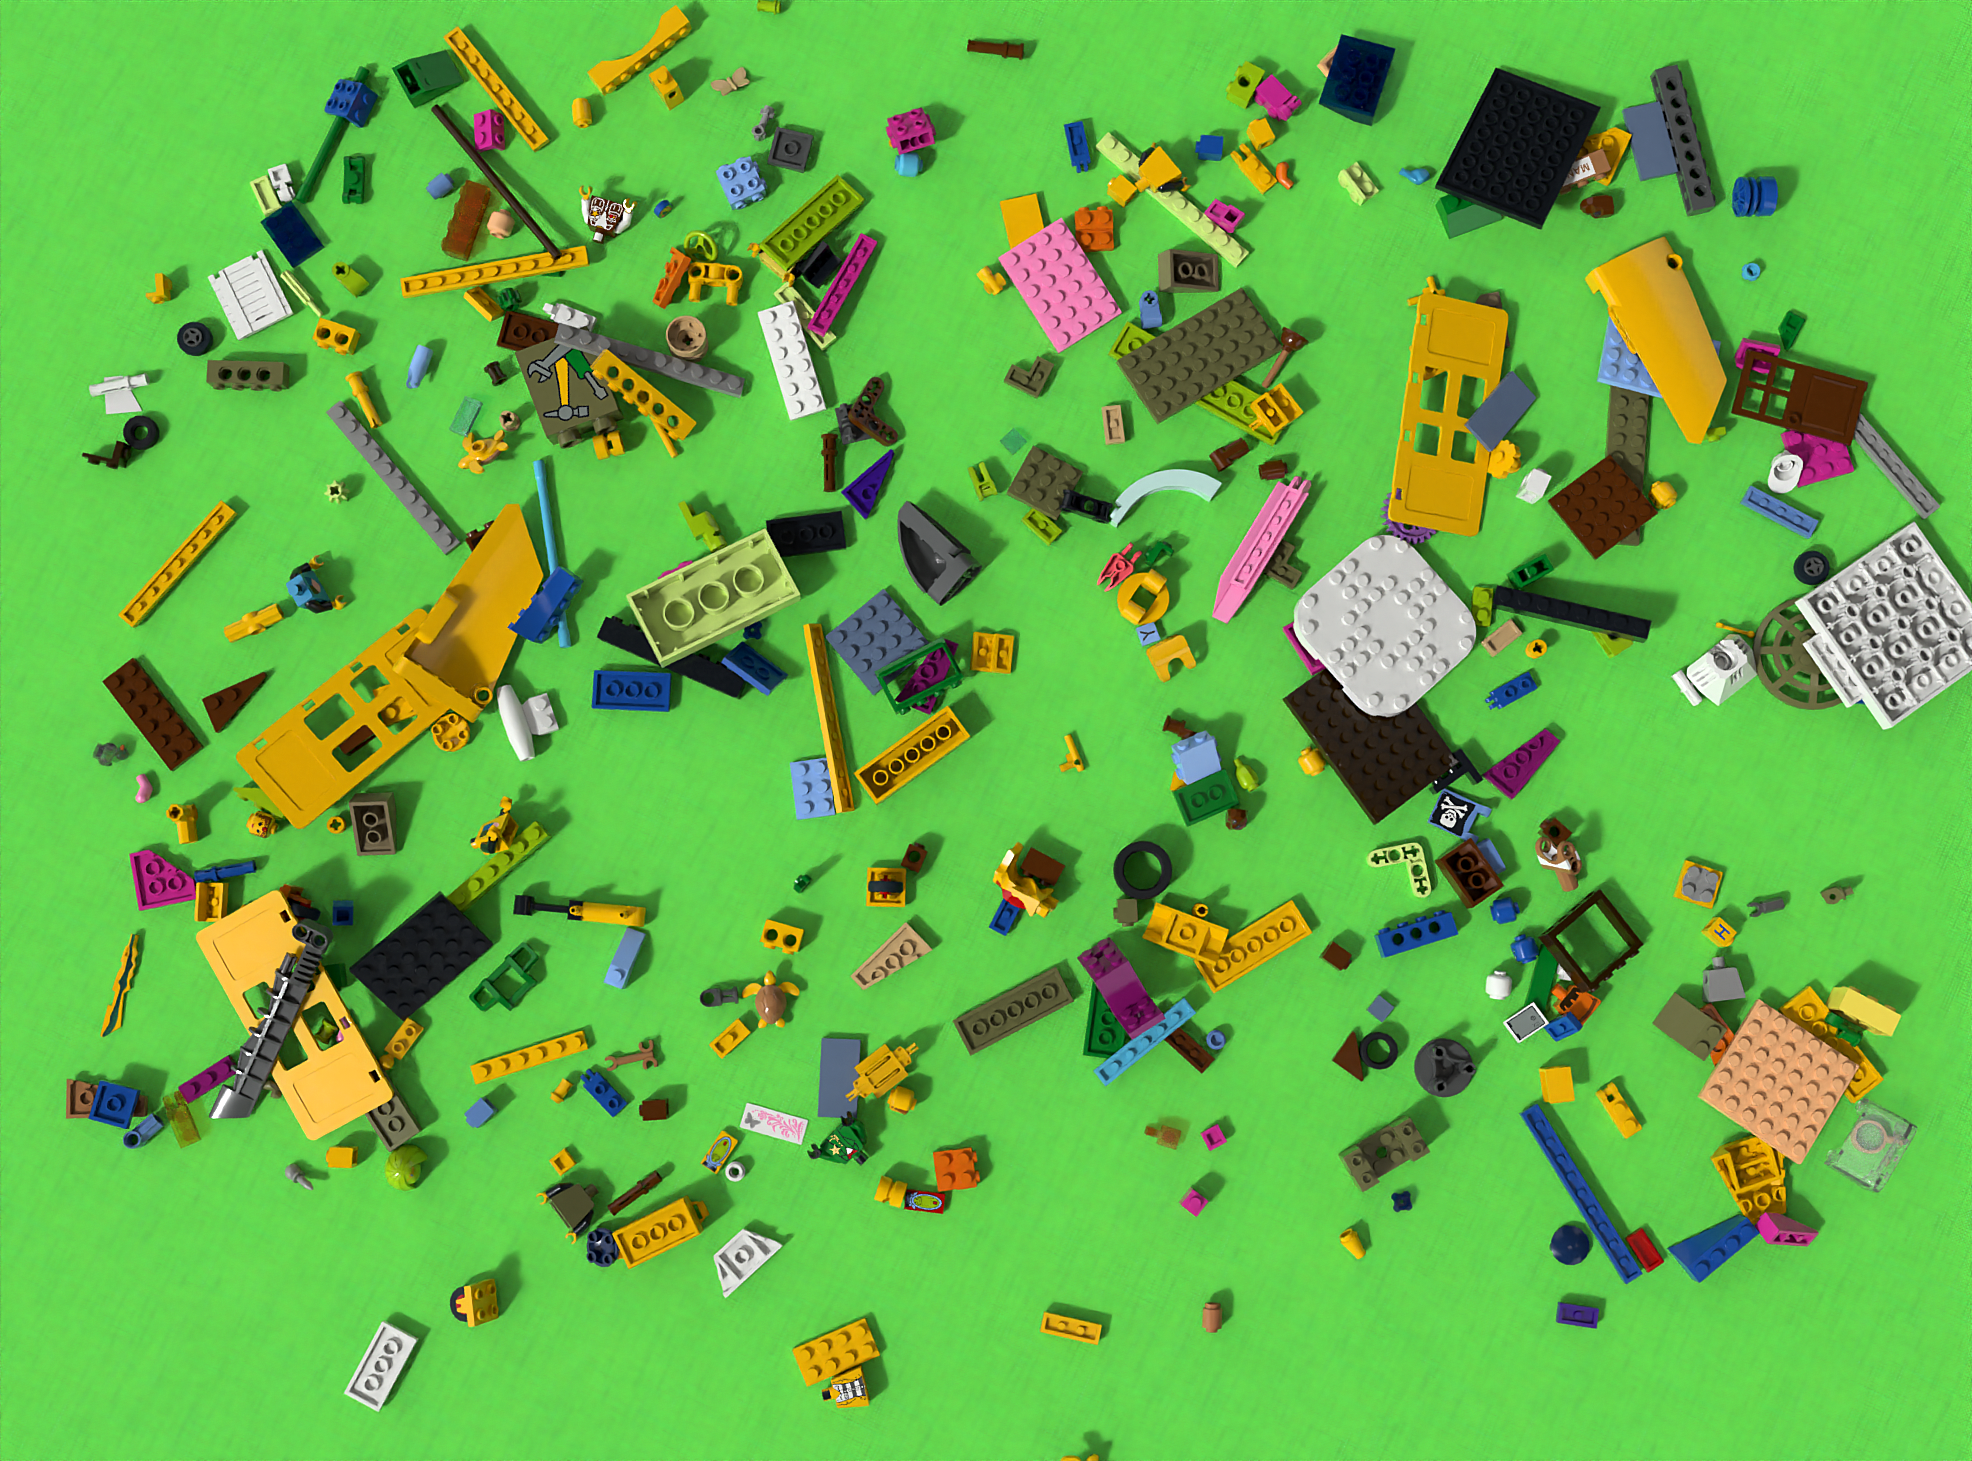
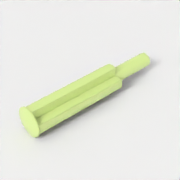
M290 270L284 271L280 277L283 278L306 306L309 305L319 317H322L323 312L313 302L314 298L294 277Z

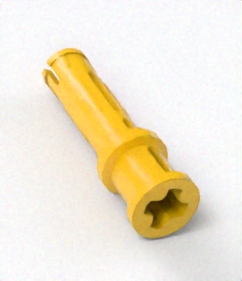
M360 371L353 372L347 375L345 379L352 387L353 396L358 398L371 428H378L377 425L380 427L383 423L368 395L369 388L365 386L361 378L362 373Z

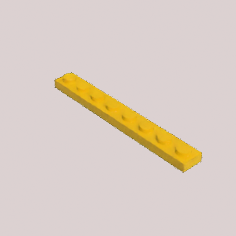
M457 26L443 37L444 40L531 149L537 152L550 141L462 30Z
M221 500L118 616L131 627L136 628L235 518L237 513Z

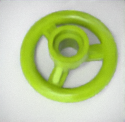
M694 230L686 235L684 250L692 262H715L718 256V248L716 242L708 233ZM698 236L696 246L690 248L691 238ZM693 254H703L708 260H699Z

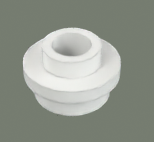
M737 1161L731 1162L726 1167L727 1178L734 1182L740 1181L745 1175L743 1164ZM733 1168L739 1169L738 1175L732 1173Z

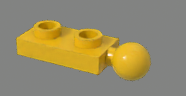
M409 1017L406 1018L384 1048L388 1054L381 1056L379 1059V1065L382 1069L390 1070L394 1066L395 1057L399 1060L403 1058L423 1031V1026Z

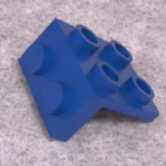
M340 79L335 84L334 91L330 99H328L324 111L327 114L345 117L355 126L363 128L378 95L363 83Z

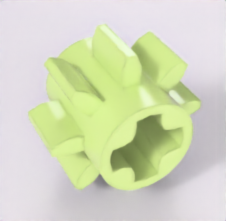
M334 480L333 484L326 485L328 489L324 494L331 496L328 501L333 503L336 500L339 505H341L343 500L348 501L347 493H350V490L345 488L346 484L344 482H341L339 485Z

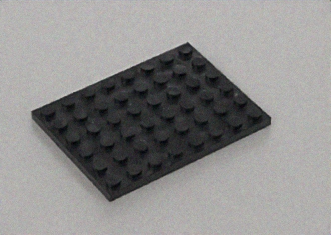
M1495 68L1436 183L1435 189L1541 230L1601 107Z

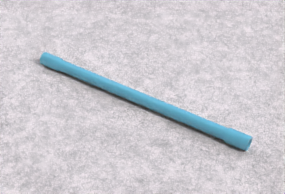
M537 460L533 462L535 479L537 480L551 575L559 564L546 482L545 461ZM565 611L560 616L558 623L560 648L571 647Z

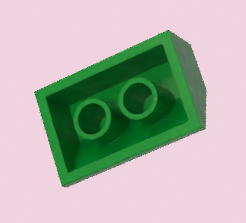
M1450 194L1439 198L1435 205L1449 239L1502 219L1499 213Z

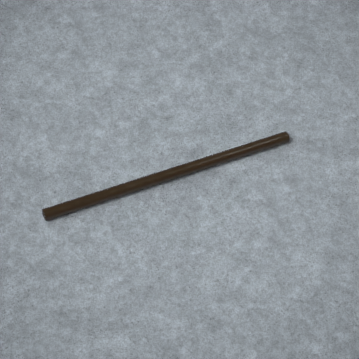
M438 104L434 105L431 108L434 115L555 260L562 257L560 250Z

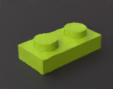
M1033 508L1021 520L1048 546L1062 533V530L1049 518Z
M1473 587L1471 614L1474 618L1475 626H1490L1493 589Z

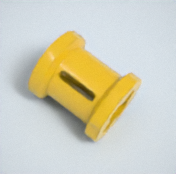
M1534 640L1527 644L1525 649L1526 655L1536 659L1546 653L1547 645L1542 640ZM1538 647L1539 650L1534 652L1533 648Z

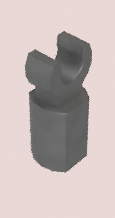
M1781 897L1760 901V904L1756 902L1747 904V907L1754 906L1756 908V912L1750 914V917H1758L1762 912L1766 914L1785 908Z

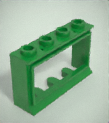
M943 636L874 671L896 715L899 713L904 715L910 712V707L916 704L918 707L928 702V698L932 696L937 698L946 693L945 689L949 687L954 689L962 685L961 681L964 680V676ZM943 647L957 674L896 704L883 677Z

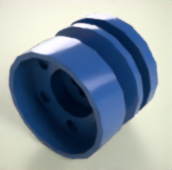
M1759 176L1757 179L1754 177H1738L1736 179L1732 193V208L1736 217H1751L1753 214L1758 217L1771 216L1774 213L1778 198V187L1774 176Z

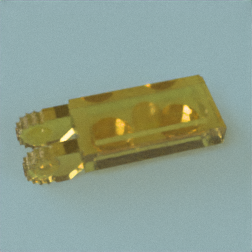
M178 1090L174 1093L178 1105L177 1108L174 1109L173 1102L168 1095L163 1097V1103L173 1132L182 1149L200 1141L201 1137L189 1108L185 1104V1099Z

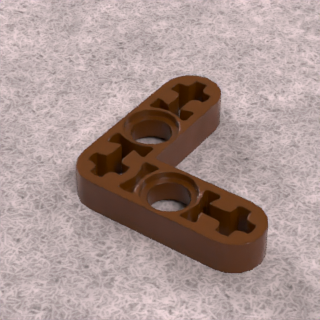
M872 377L865 384L849 410L848 418L851 423L880 444L889 447L897 441L898 434L892 427L870 412L884 389L883 381L878 377ZM875 383L877 385V389L873 392H869L871 391V389L873 388V384ZM863 396L869 398L870 405H866L863 403ZM859 409H862V411L859 414V418H857L856 412ZM869 422H874L877 425V430H872L869 427ZM887 434L890 435V437H889L890 440H887V439H886V438H887Z

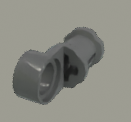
M737 986L724 990L720 988L704 990L700 995V1002L706 1007L722 1006L723 1003L730 1002L738 1004ZM708 992L714 995V1001L710 1004L705 1003L703 1000L704 994Z

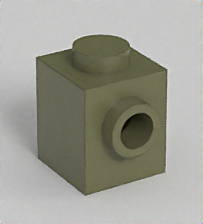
M1137 899L1116 900L1117 908H1113L1114 919H1117V923H1122V927L1134 926V922H1138Z

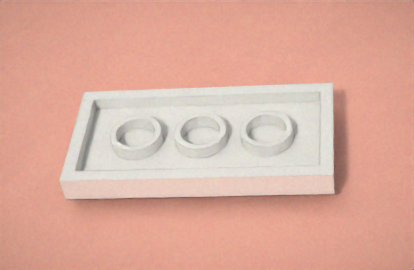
M385 1320L382 1321L344 1394L379 1412L419 1338Z

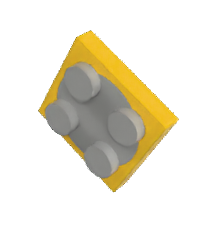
M1684 860L1673 897L1712 909L1723 872Z

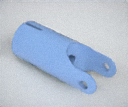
M417 345L406 381L408 388L419 387L421 380L427 372L433 350Z

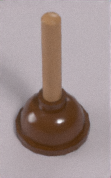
M1283 327L1281 342L1283 343L1282 352L1263 381L1262 386L1264 388L1270 386L1288 354H1291L1293 350H1301L1305 345H1308V340L1298 333Z

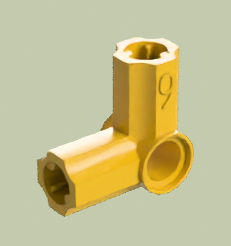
M194 804L170 805L169 809L166 810V815L177 824L179 844L198 842L196 829L198 812Z

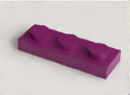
M231 1055L224 1057L178 1087L187 1104L192 1103L236 1075V1072L231 1069L232 1065L237 1066Z

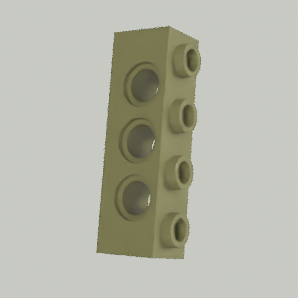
M208 360L206 382L216 390H225V387L238 391H242L244 388L263 391V388L280 392L282 389H288L290 367L284 362ZM232 372V377L226 380L227 374ZM251 373V377L245 380V376ZM270 373V378L264 381V376Z

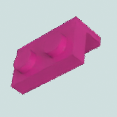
M492 109L474 114L476 151L481 153L494 148L500 151L505 150L503 114Z
M1742 338L1734 356L1735 363L1740 369L1743 368L1746 349L1777 357L1781 350L1780 345ZM1754 359L1751 370L1766 374L1769 373L1771 364Z

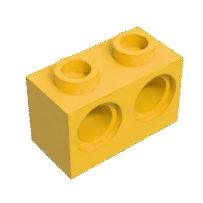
M320 317L312 339L318 343V347L326 350L330 347L335 349L336 353L346 356L347 353L354 354L361 334L354 328ZM331 332L330 336L324 339V334ZM348 338V342L342 345V340Z
M766 919L760 942L764 943L763 947L775 950V946L783 948L782 952L793 955L794 952H799L805 930ZM772 929L778 933V937L774 941L768 938V932ZM789 935L796 937L797 941L793 946H789L786 942V938Z

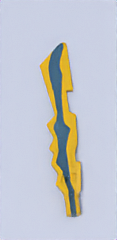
M131 934L129 943L125 947L120 960L122 965L112 988L115 995L112 1006H107L100 1034L101 1037H105L121 1027L124 993L131 989L130 979L135 975L133 971L137 966L136 957L139 954L137 949L139 935Z

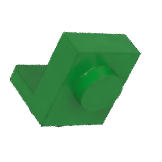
M1158 541L1154 548L1150 547L1146 552L1145 557L1147 559L1145 563L1151 567L1161 551L1171 557L1174 553L1172 546L1165 541L1162 543Z

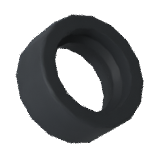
M1373 1032L1366 1035L1360 1042L1359 1053L1362 1061L1367 1066L1380 1070L1393 1065L1397 1059L1398 1048L1394 1039L1388 1034ZM1373 1040H1384L1389 1046V1056L1383 1062H1374L1368 1056L1367 1048Z

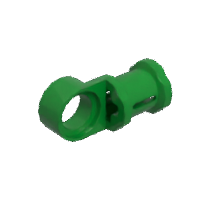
M1831 1012L1827 1013L1824 1022L1837 1029L1835 1037L1838 1039L1842 1038L1848 1041L1852 1047H1856L1863 1037V1032L1860 1030L1855 1031L1848 1027V1024L1841 1017Z

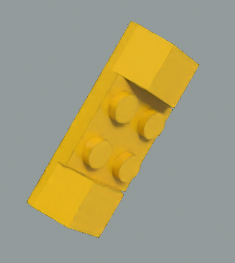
M1156 902L1142 939L1216 966L1229 929Z

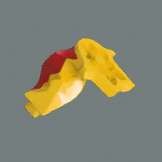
M1017 842L1012 849L1008 850L1002 863L996 869L993 882L1002 889V897L1007 902L1018 908L1026 909L1029 916L1037 913L1045 918L1050 911L1055 910L1059 901L1051 896L1054 891L1053 889H1040L1032 878L1023 877L1017 873L1016 862L1024 848L1020 842Z

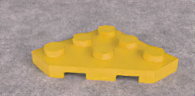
M1613 127L1605 132L1587 136L1576 159L1603 149L1611 170L1606 174V178L1597 182L1608 186L1632 135Z

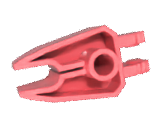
M1131 542L1121 553L1112 554L1097 581L1098 586L1107 577H1111V583L1104 590L1105 592L1119 585L1135 571L1134 563L1142 555V552L1139 550L1133 555L1131 560L1127 559L1125 555L1134 546Z

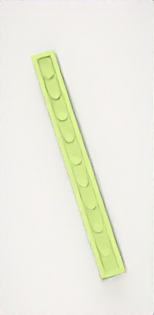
M1108 132L1096 145V149L1134 182L1141 179L1138 174L1140 159ZM1150 187L1145 189L1148 194L1235 268L1248 256L1249 252L1178 191L1154 193Z

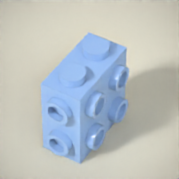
M750 156L741 157L735 163L722 165L716 170L718 180L732 210L743 209L747 204L759 202L767 196L765 191L768 188L764 178L760 179L758 164L756 161L752 162Z
M1206 730L1171 745L1173 751L1171 757L1175 765H1177V769H1175L1176 775L1179 780L1182 779L1187 785L1222 770L1220 766L1222 759L1216 750L1218 746L1217 741Z

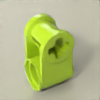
M337 262L333 265V275L356 298L370 285L346 263Z

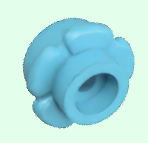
M1755 263L1745 264L1742 267V277L1745 280L1755 281L1760 275V267Z

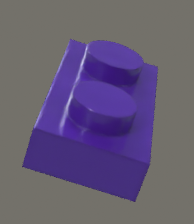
M1558 1302L1556 1322L1597 1329L1599 1309Z

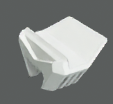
M1729 634L1687 668L1686 676L1703 695L1719 706L1757 675L1753 650L1739 634Z

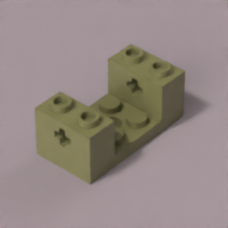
M1403 1115L1339 1153L1338 1156L1357 1189L1364 1192L1380 1182L1378 1180L1379 1177L1408 1160L1415 1162L1430 1153V1150L1411 1118ZM1379 1147H1385L1387 1151L1383 1158H1379L1376 1154Z

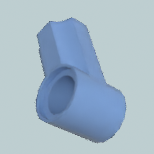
M151 1113L137 1127L124 1135L123 1144L130 1149L142 1148L154 1134L165 1126L163 1121L157 1115ZM135 1134L138 1136V1143L136 1145L132 1142V1137Z

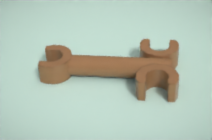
M649 1040L650 1046L648 1049H645L643 1042H640L638 1045L640 1051H642L640 1053L619 1058L614 1056L606 1057L605 1061L612 1060L614 1063L612 1067L607 1068V1071H613L619 1065L644 1060L642 1064L644 1069H648V1061H652L654 1067H658V1061L654 1058L653 1040Z

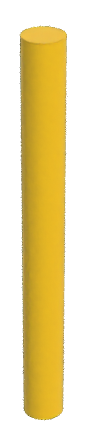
M642 391L639 393L638 397L640 398L641 402H644L647 398V395L644 391ZM654 424L672 458L677 457L679 454L664 427L660 429Z

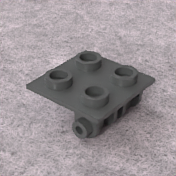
M870 401L863 402L866 405H870ZM843 403L839 408H835L843 445L872 439L871 436L850 422L848 412L852 405H847V403ZM872 408L870 412L875 415L874 409ZM859 409L856 412L857 418H859V414L862 411V409ZM869 422V427L872 430H877V425L874 422Z

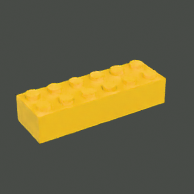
M947 705L854 772V775L878 806L968 741L970 735Z

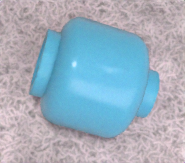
M907 152L896 155L895 171H898L900 176L915 177L918 171H922L923 160H920L918 153Z

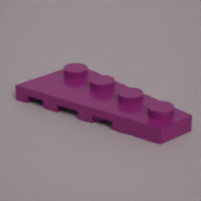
M944 638L954 657L959 644ZM943 647L927 655L926 659L896 697V702L901 703L945 680L951 662ZM932 696L928 698V702L918 707L916 704L911 708L930 715L937 698Z
M1544 729L1481 776L1512 800L1554 750L1560 740Z

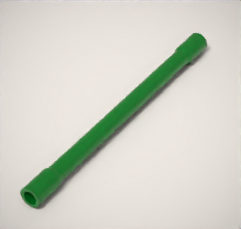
M359 66L353 81L364 84L370 71L365 67ZM336 116L305 181L295 197L297 201L306 204L313 185L346 120L345 117Z

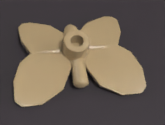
M740 67L733 73L732 79L727 77V81L715 80L711 82V86L714 90L721 91L722 96H725L731 91H736L738 87L749 84L750 81L745 79L746 71L743 67Z

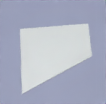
M104 377V382L118 380L124 377ZM122 390L105 394L106 414L142 411L131 391Z

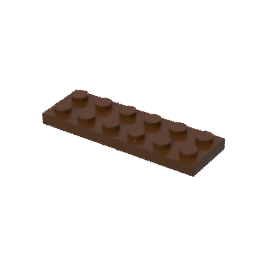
M135 658L130 659L102 681L170 771H175L204 748Z

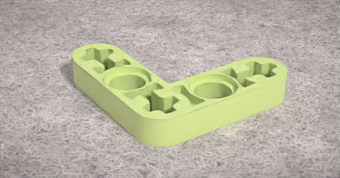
M1408 843L1368 853L1366 861L1373 868L1406 862L1413 894L1418 898H1424L1430 894L1431 885L1424 853L1418 843ZM1413 846L1414 849L1418 850L1415 853V857H1413V854L1405 855L1406 859H1404V852L1401 848L1404 847V851H1408ZM1391 850L1399 852L1400 857L1398 860L1394 861L1390 858ZM1383 851H1385V858L1388 863H1385V859L1379 860L1378 864L1371 861L1374 853H1376V856H1383ZM1414 865L1422 867L1421 875L1416 876L1413 874L1412 868ZM1424 877L1425 881L1422 880L1421 885L1426 887V890L1423 891L1422 895L1421 892H1417V888L1420 887L1419 881L1415 882L1414 879Z

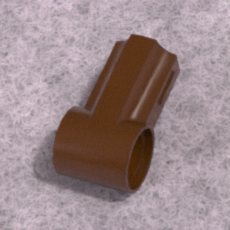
M1239 438L1228 446L1215 450L1209 457L1220 472L1232 465L1235 460L1249 453L1250 450L1245 440Z

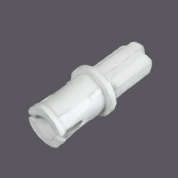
M1682 669L1671 676L1681 689L1680 692L1685 694L1693 706L1702 702V698L1693 687L1694 684L1690 683Z

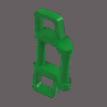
M522 942L504 958L505 961L488 978H484L469 995L470 1000L479 1010L486 1012L499 1002L511 1011L515 1007L514 1004L531 987H535L538 984L528 971L539 959V956L527 943ZM526 948L532 955V958L522 967L515 960V957ZM511 966L526 982L507 999L493 983ZM486 988L494 998L482 1006L477 1000V996Z

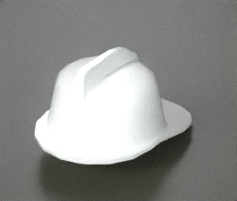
M1787 450L1776 455L1771 462L1768 478L1769 488L1779 494L1791 491L1799 481L1803 467L1802 459L1797 455L1789 453Z

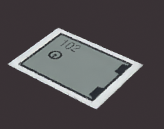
M1533 1002L1504 1021L1503 1024L1519 1044L1549 1024V1022Z

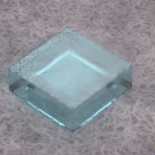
M1015 428L1000 440L1002 445L1012 455L1027 443Z

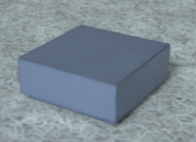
M1378 995L1366 1010L1380 1022H1383L1394 1007Z

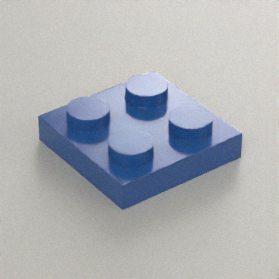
M100 1080L88 1119L129 1129L141 1090Z

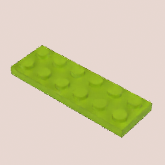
M837 174L759 244V247L787 272L858 209L865 199Z

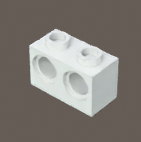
M1534 468L1524 477L1516 497L1534 504L1543 497L1552 476L1548 475L1543 469Z

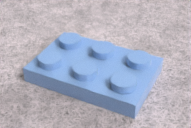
M827 758L791 762L790 769L797 820L836 815Z

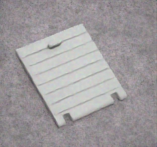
M263 250L256 252L259 258L255 260L250 255L218 271L220 277L217 279L214 274L208 276L239 341L294 314Z

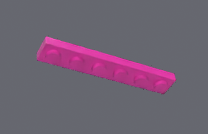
M862 233L860 234L808 324L807 329L825 337L878 243L876 240Z

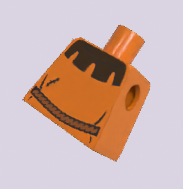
M1556 984L1551 990V993L1558 998L1553 1004L1558 1013L1562 1016L1571 1012L1582 1025L1602 1002L1587 992L1581 993L1575 985H1569L1564 989L1560 984Z

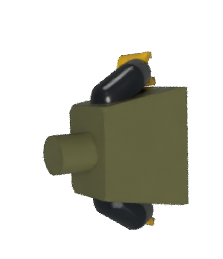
M569 1182L556 1184L546 1190V1192L537 1194L536 1198L541 1195L544 1197V1202L540 1203V1205L549 1202L570 1230L566 1234L565 1239L572 1235L574 1240L571 1244H574L591 1223L594 1215L592 1208L595 1206L591 1198L599 1192L592 1183L583 1189L579 1183L574 1185Z

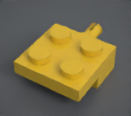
M1279 383L1269 392L1264 393L1251 403L1250 408L1256 414L1257 420L1249 424V427L1252 428V431H1255L1263 425L1274 436L1304 412L1282 383Z

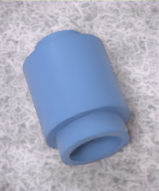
M441 172L428 183L426 190L435 200L441 199L454 188L452 185L454 181L447 173L444 175Z

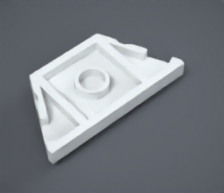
M744 1228L713 1256L724 1297L729 1296L783 1245L780 1242Z

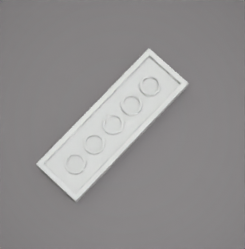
M790 301L757 312L790 420L794 421L827 410L795 302Z

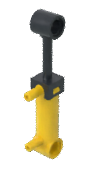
M515 895L513 914L532 916L533 911L537 910L567 913L568 920L644 927L646 914L645 907L569 900V906L535 903L533 896Z

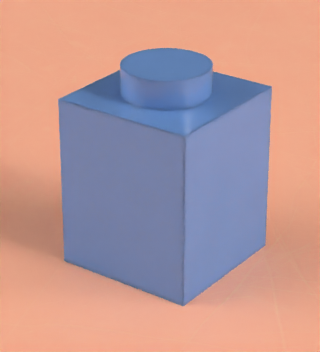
M485 1096L481 1097L464 1114L467 1117L466 1122L473 1128H480L498 1109Z

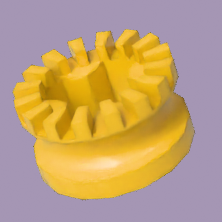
M334 816L328 820L327 828L331 833L340 834L344 832L347 823L343 818ZM335 820L341 823L338 830L332 827V824H335Z

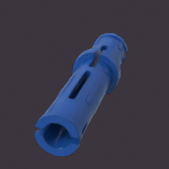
M254 860L221 867L212 866L209 869L195 871L194 877L197 882L219 881L226 877L256 873L257 867Z

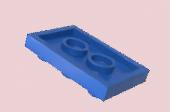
M743 641L730 651L721 662L767 696L788 676L787 673Z

